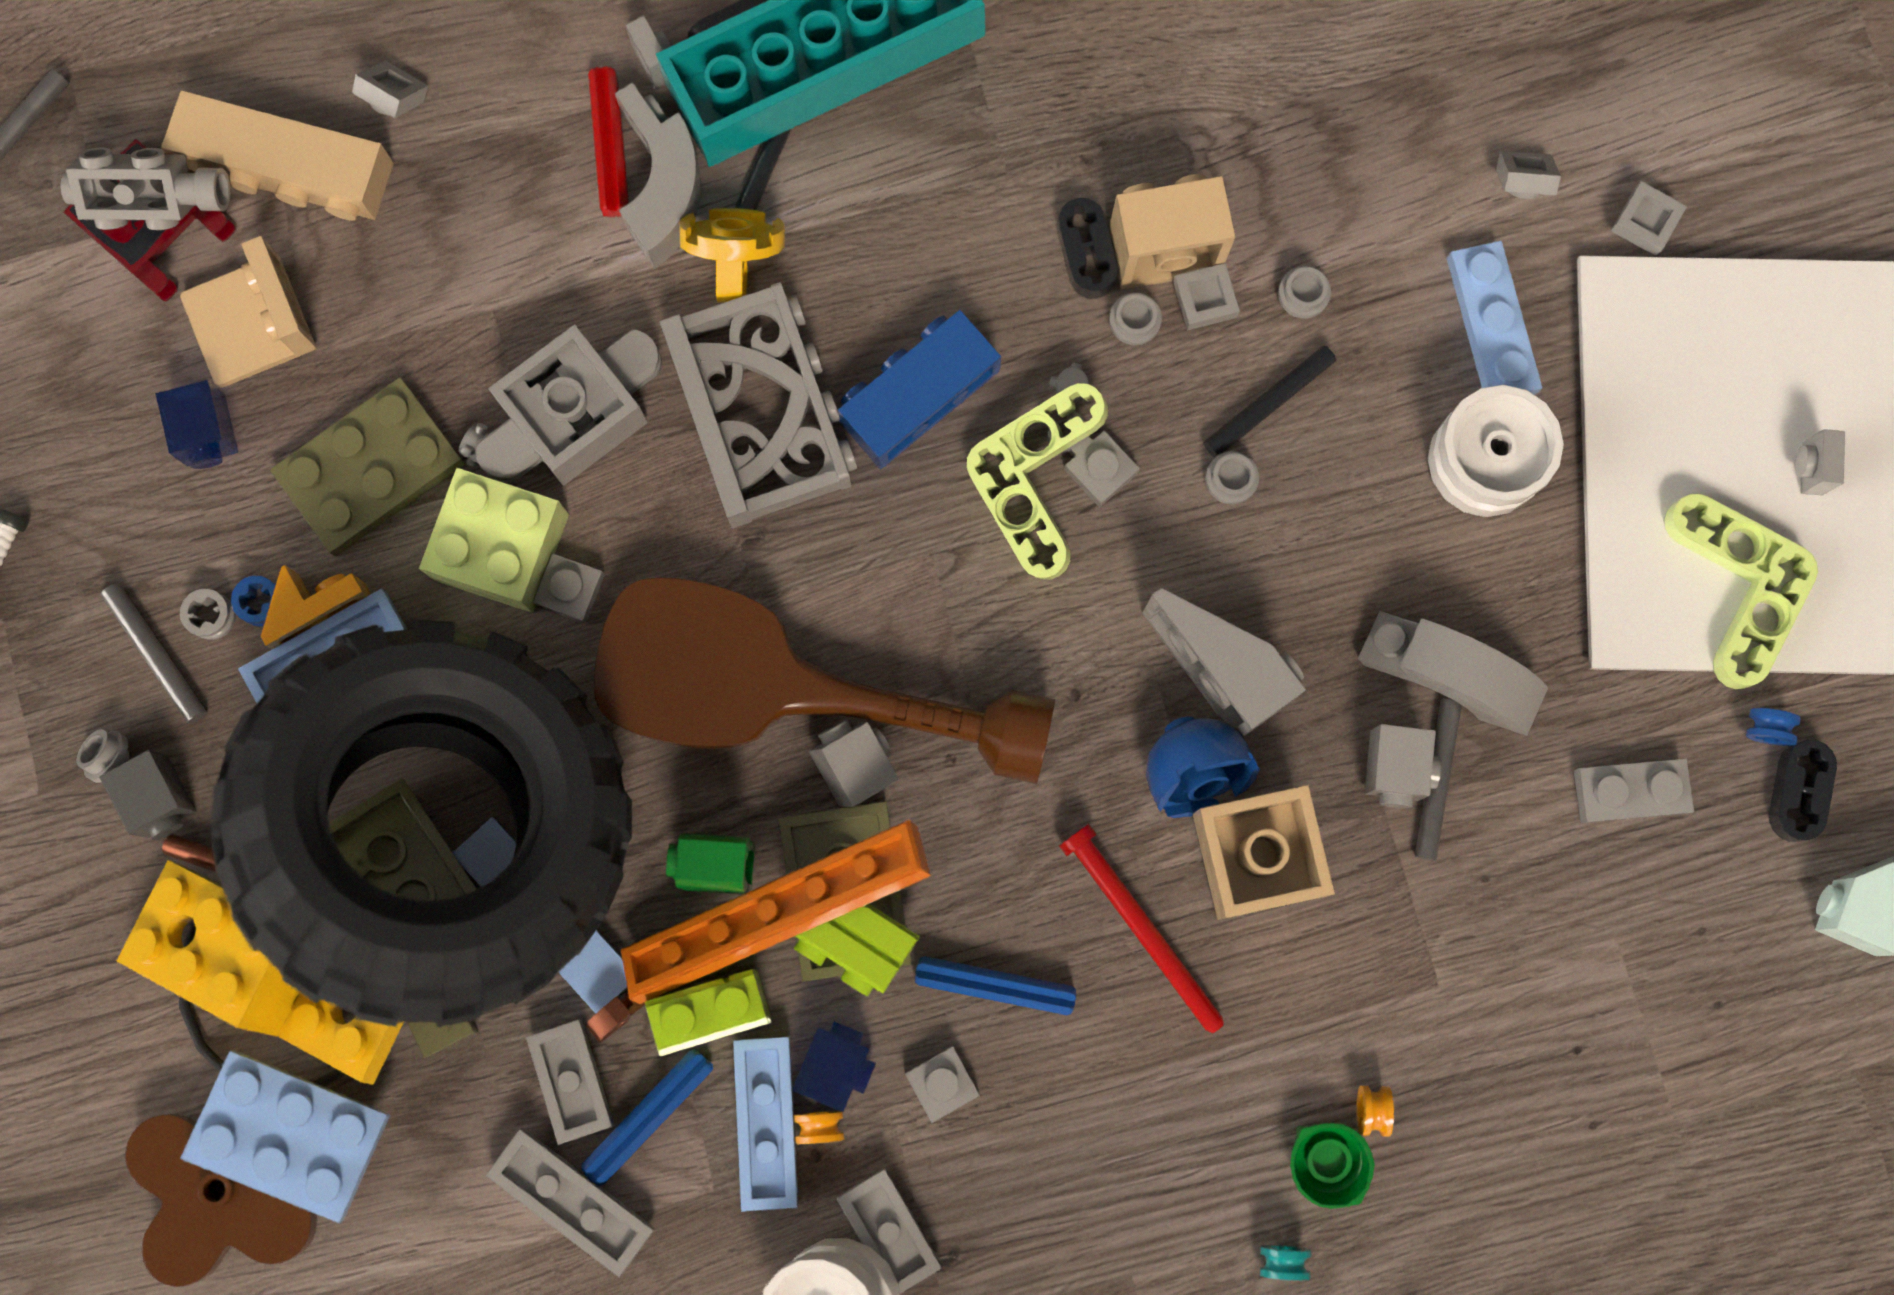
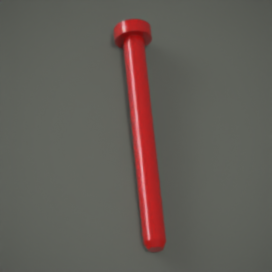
M1088 823L1059 845L1060 849L1066 857L1071 853L1076 855L1202 1027L1212 1034L1224 1026L1222 1015L1091 839L1097 833Z

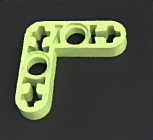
M1077 383L1067 387L977 443L967 457L969 476L1019 562L1029 574L1040 579L1051 580L1064 573L1070 563L1071 552L1068 543L1027 473L1088 437L1104 425L1108 416L1106 399L1095 387L1089 384ZM1081 396L1086 401L1095 399L1096 404L1090 408L1092 418L1084 422L1077 416L1067 421L1064 425L1071 430V433L1063 437L1060 426L1049 416V413L1057 409L1058 415L1064 418L1076 409L1073 402L1076 397ZM1043 422L1050 427L1052 433L1051 441L1044 450L1039 452L1030 451L1025 447L1023 441L1024 432L1031 424ZM988 452L996 457L1004 455L1005 460L1000 463L999 469L1005 480L1011 483L1017 476L1020 481L1019 484L1004 488L995 498L991 492L1001 489L1000 484L993 475L988 472L981 474L980 471L986 465L983 456ZM1025 495L1031 500L1033 506L1032 515L1025 523L1013 525L1006 518L1005 506L1012 497ZM1042 521L1045 523L1046 529L1039 530L1036 533L1046 546L1052 547L1056 545L1058 549L1052 556L1055 565L1051 568L1041 563L1034 565L1032 559L1038 555V550L1032 539L1026 538L1022 543L1018 540L1019 535L1034 531Z
M1689 494L1672 504L1666 512L1664 522L1669 536L1678 544L1751 582L1713 661L1714 673L1720 682L1733 689H1745L1763 681L1769 674L1816 581L1818 574L1817 561L1812 553L1804 547L1716 500L1702 494ZM1696 509L1699 512L1697 521L1706 527L1699 526L1690 531L1686 528L1688 519L1682 513L1686 514L1690 510ZM1721 522L1724 523V527L1714 536L1713 543H1710L1709 539L1715 534L1710 529ZM1739 531L1750 537L1754 549L1749 559H1739L1731 554L1728 548V538L1732 532ZM1789 560L1795 563L1793 572L1799 578L1787 582L1780 594L1767 591L1778 587L1785 575V571L1778 564L1781 565ZM1758 603L1769 604L1777 612L1778 624L1774 631L1767 632L1761 630L1754 623L1752 613ZM1751 641L1766 644V647L1761 644L1751 649L1746 659V664L1752 667L1753 670L1738 675L1736 673L1738 664L1731 659V656L1744 653Z

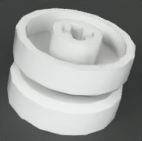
M1507 385L1481 388L1461 400L1433 435L1428 454L1432 481L1446 501L1465 513L1483 517L1508 514L1526 503L1543 489L1559 468L1564 446L1559 421L1544 401L1525 389Z
M849 1238L824 1239L804 1249L793 1261L777 1272L765 1287L763 1295H900V1289L888 1262L870 1246Z

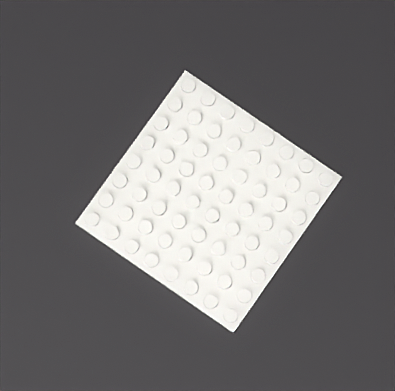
M1579 256L1577 259L1589 669L1714 672L1713 661L1715 654L1751 582L1678 544L1667 533L1664 519L1671 505L1689 494H1702L1804 547L1812 553L1817 561L1818 574L1816 581L1769 673L1894 675V262ZM1823 429L1845 431L1844 484L1823 496L1801 494L1802 477H1798L1796 474L1795 462L1798 450L1803 445V442ZM1692 509L1686 514L1682 513L1688 519L1686 528L1690 531L1699 526L1706 527L1697 521L1699 512L1696 509ZM1721 522L1710 529L1715 532L1709 539L1710 543H1713L1714 536L1724 527V523ZM1739 531L1730 534L1728 548L1731 554L1739 559H1749L1754 549L1750 537ZM1789 560L1781 565L1778 564L1785 571V575L1778 587L1767 591L1780 594L1787 582L1799 578L1793 572L1795 564L1793 561ZM1758 603L1752 613L1754 623L1761 630L1767 632L1774 631L1778 624L1777 612L1769 604ZM1751 641L1744 653L1731 656V659L1738 664L1736 672L1752 671L1753 668L1746 664V659L1751 649L1761 644L1766 647V644Z

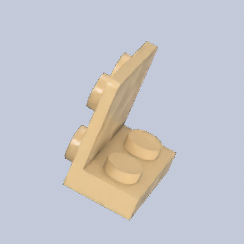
M262 236L241 244L248 263L241 265L240 269L183 291L180 295L212 379L220 388L317 349L281 258Z

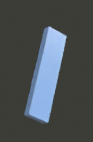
M491 817L461 844L453 854L463 868L482 887L495 879L508 867L513 860L516 840L496 818ZM598 930L595 931L581 953L576 955L559 972L595 1013L628 989L622 956Z

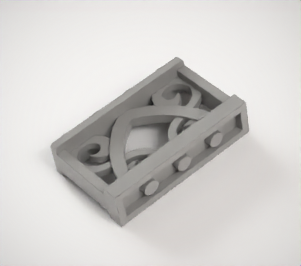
M781 282L772 284L767 289L680 317L679 314L659 321L732 529L750 523L752 519L839 489L843 490L851 487L848 472L857 469L856 462L848 440L844 439L837 442L831 423L839 421L840 418L830 390L820 393L814 375L823 371L814 344L811 342L803 345L797 327L806 323L796 294L786 297ZM758 315L768 316L779 325L780 335L774 343H766L761 339L763 329L760 327L752 335V349L741 346L742 329L752 317ZM730 325V344H690L689 338ZM790 347L800 375L779 361L788 352ZM724 365L732 366V379L728 388L721 391L713 389L709 385L710 377L718 373L726 378ZM743 368L773 380L791 393L785 415L770 442L761 431L745 422L723 421L717 423L715 414L731 405L741 390L744 375ZM809 400L819 429L802 427ZM746 436L752 439L762 451L755 456L752 447L749 445L746 454L737 455L732 451V444L736 438ZM807 444H816L825 455L824 465L816 475L812 477L797 476L791 473L781 460L788 452L794 461L801 464H810V461L802 456V449ZM773 469L781 480L788 485L744 500L742 495L743 492L765 478Z

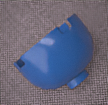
M1185 716L1169 723L1165 728V733L1153 745L1147 758L1146 778L1149 790L1159 811L1161 812L1164 808L1167 817L1181 818L1191 817L1193 813L1201 808L1219 805L1218 800L1213 797L1224 794L1232 789L1236 798L1252 785L1260 769L1246 741L1239 731L1228 723L1210 718L1194 719L1192 716Z

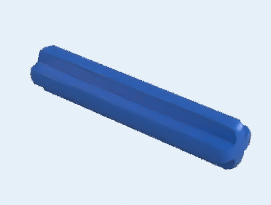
M926 956L920 957L918 960L914 978L915 983L919 986L1062 1015L1072 1014L1077 994L1076 988L1070 985Z
M693 1049L674 1066L582 1163L581 1169L590 1181L601 1186L620 1169L712 1072L713 1065L708 1058L700 1051Z

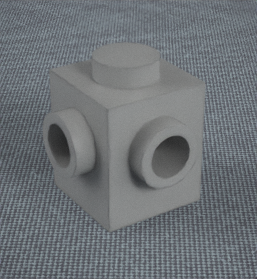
M847 719L842 720L818 734L822 743L809 750L812 759L839 807H854L899 780L888 760L892 752L886 738L876 727L871 729L868 722L850 726Z
M1380 724L1370 730L1364 794L1380 796L1379 805L1393 808H1413V800L1419 801L1429 797L1431 789L1438 787L1441 775V759L1439 756H1434L1436 731Z

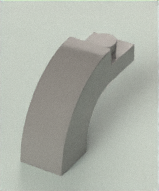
M630 83L616 92L615 96L622 115L651 155L652 167L648 182L643 191L619 211L626 229L653 268L656 269L675 253L680 246L679 221L687 214L694 213V216L697 215L701 196L700 168L690 133L679 112L667 119L651 94L643 98L635 85Z
M1379 611L1358 657L1360 662L1366 667L1420 684L1449 697L1467 708L1478 720L1525 736L1528 735L1548 690L1547 685L1538 676L1507 655L1463 633L1422 618L1419 623Z

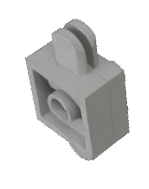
M574 324L488 388L510 419L481 439L477 444L476 459L481 469L491 479L511 484L544 461L564 486L646 425L647 421L639 405L631 395L655 378L662 369L661 356L653 339L644 332L630 330L597 353Z

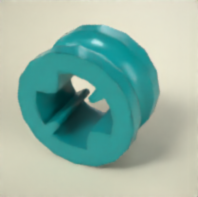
M1284 1245L1260 1246V1254L1266 1257L1265 1266L1260 1267V1276L1279 1280L1301 1281L1310 1279L1311 1272L1306 1270L1304 1265L1306 1259L1311 1258L1310 1249Z

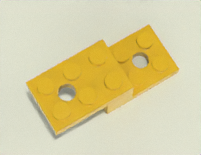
M167 860L116 960L120 964L236 1028L277 1036L362 1083L374 1085L404 1023H397V1026L393 1027L355 1018L351 1022L346 1023L343 1018V1008L324 1000L315 1003L282 981L281 973L260 951L252 950L233 921L230 906L222 885L182 864ZM194 920L196 925L195 936L192 942L184 947L182 943L183 929L189 922Z

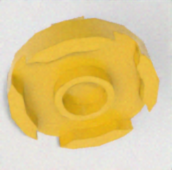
M741 208L709 209L708 220L696 222L694 213L685 215L679 221L680 247L689 254L716 260V299L718 303H725L746 296L748 261L774 256L785 248V226L783 220L779 218L774 220L772 225L765 223V212Z

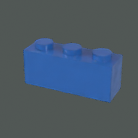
M961 310L957 311L949 319L944 315L935 319L922 332L921 337L923 340L909 352L904 348L895 352L881 366L883 372L869 385L864 381L856 384L842 397L840 403L843 406L838 409L840 424L880 470L1000 372L1001 355Z

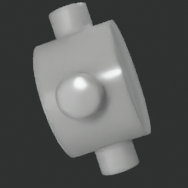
M1072 363L1071 368L1063 370L1058 377L1051 376L1049 386L1056 387V393L1058 394L1074 384H1089L1087 375L1081 370L1082 365ZM1081 396L1076 397L1073 402L1078 403L1083 398Z
M478 423L476 427H470L460 443L459 454L466 457L465 463L469 466H475L478 463L476 459V446L481 439L489 434L486 432L487 426L485 424Z

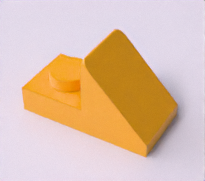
M283 565L279 572L261 633V639L265 646L274 649L371 595L366 583L352 573L347 576L337 574L319 583L315 588L317 593L311 596L299 574L288 566Z

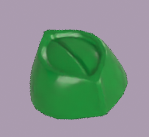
M1344 1124L1298 1125L1290 1159L1291 1173L1298 1191L1308 1201L1319 1207L1336 1209L1361 1204L1370 1187L1375 1167L1372 1151L1366 1140L1356 1130Z

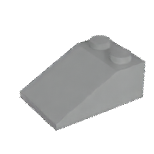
M1163 588L1152 594L1142 612L1221 721L1228 723L1239 731L1242 737L1249 734L1306 691L1300 683L1304 679V675L1298 664L1288 653L1283 652L1279 655L1273 645Z

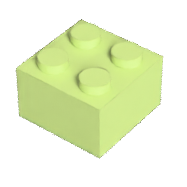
M456 468L419 569L433 581L534 613L536 605L533 604V600L552 553L555 554L569 514L558 500Z

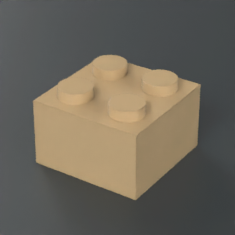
M1193 174L1180 178L1174 185L1157 188L1151 183H1141L1126 188L1123 194L1116 195L1109 233L1117 261V277L1120 290L1173 281L1175 275L1226 262L1235 239V233L1222 176L1207 179L1204 174Z
M1308 785L1201 808L1193 813L1217 920L1335 894Z

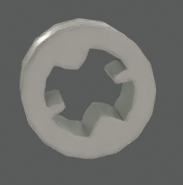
M198 589L191 592L183 600L180 607V620L184 628L190 633L206 640H216L226 636L236 621V614L233 611L231 601L224 595L211 589ZM217 602L218 606L213 608L215 612L219 613L217 621L214 624L205 621L199 627L198 623L203 621V618L197 616L199 608L202 605L211 608Z

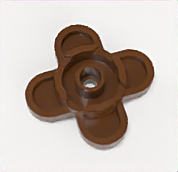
M181 1114L159 1115L142 1122L133 1131L125 1152L127 1169L138 1185L158 1197L162 1202V1207L147 1228L142 1241L143 1262L148 1272L157 1281L173 1287H183L199 1282L216 1270L231 1246L259 1263L279 1264L297 1257L312 1242L317 1229V1214L180 1159L197 1123L193 1119ZM217 1179L221 1180L226 1188L222 1199L216 1192Z

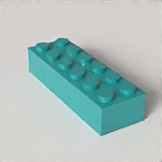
M768 0L656 53V57L664 82L710 168L986 36L985 4L983 0Z

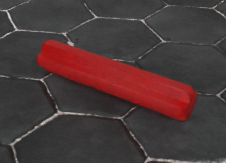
M594 67L589 71L588 79L599 204L603 216L609 218L622 217L619 210L629 204L621 110L615 93L619 91L618 76L612 67Z

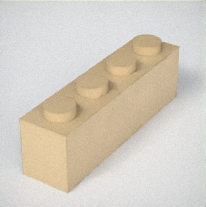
M180 91L161 149L166 154H185L189 173H195L198 168H223L228 175L230 187L238 191L256 194L257 190L261 189L276 193V198L296 207H306L307 202L324 206L328 213L350 221H355L357 215L373 220L376 219L394 164L381 143L185 91Z

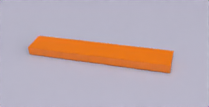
M907 820L621 949L629 999L642 1004L645 1001L656 998L930 877L931 874L918 826L912 821Z

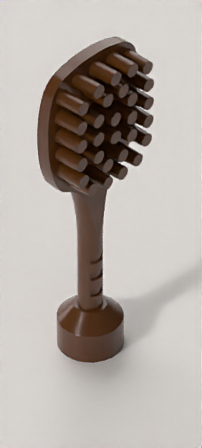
M679 578L641 579L627 586L619 594L604 624L594 671V696L602 714L617 726L645 738L692 748H729L746 745L758 740L771 724L784 716L808 714L841 715L873 720L978 743V751L994 775L1033 784L1038 783L1055 706V699L1011 690L988 705L985 712L850 681L800 658L789 644L784 624L772 611L760 603L726 588Z

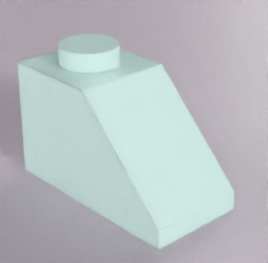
M1894 856L1833 880L1832 885H1828L1819 897L1816 913L1820 917L1815 930L1874 956H1894Z

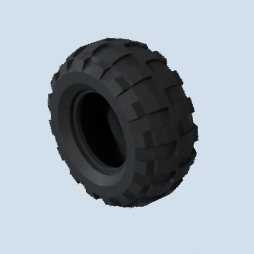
M414 620L413 626L404 630L384 632L383 627H379L376 624L335 637V644L329 649L311 658L307 654L299 656L269 681V687L264 696L254 708L242 713L225 745L224 759L217 784L213 786L211 839L217 880L221 882L230 906L232 919L252 950L260 951L281 973L282 981L315 1003L324 1000L354 1013L357 1020L396 1027L397 1023L435 1022L437 1027L479 1020L480 1016L486 1012L509 1003H520L548 985L576 955L581 953L609 912L624 877L622 872L628 844L632 838V799L625 793L621 773L624 761L610 728L606 724L600 725L599 721L594 719L585 703L588 696L559 667L556 669L553 667L550 671L546 670L529 658L526 654L528 646L494 631L490 633L489 638L455 631V622ZM434 747L454 752L468 758L483 768L497 782L505 794L513 813L516 829L513 860L495 879L476 891L456 898L438 901L413 900L388 893L362 878L347 863L336 846L329 827L327 814L338 789L361 765L378 755L396 749Z

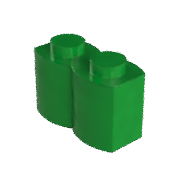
M681 833L678 838V844L669 843L666 861L667 877H673L676 887L683 889V891L743 895L752 891L755 843L750 841L749 837Z

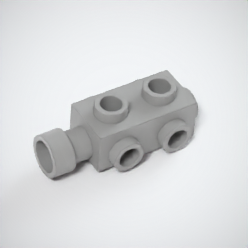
M109 148L84 150L66 168V173L63 174L60 185L63 200L68 205H75L77 218L94 220L96 227L104 230L123 227L128 223V220H145L147 228L152 230L169 229L177 226L179 220L195 205L201 211H225L229 206L231 194L229 178L223 168H198L195 173H189L185 154H164V150L160 148L140 149L131 154H113ZM110 179H119L120 183L116 185Z

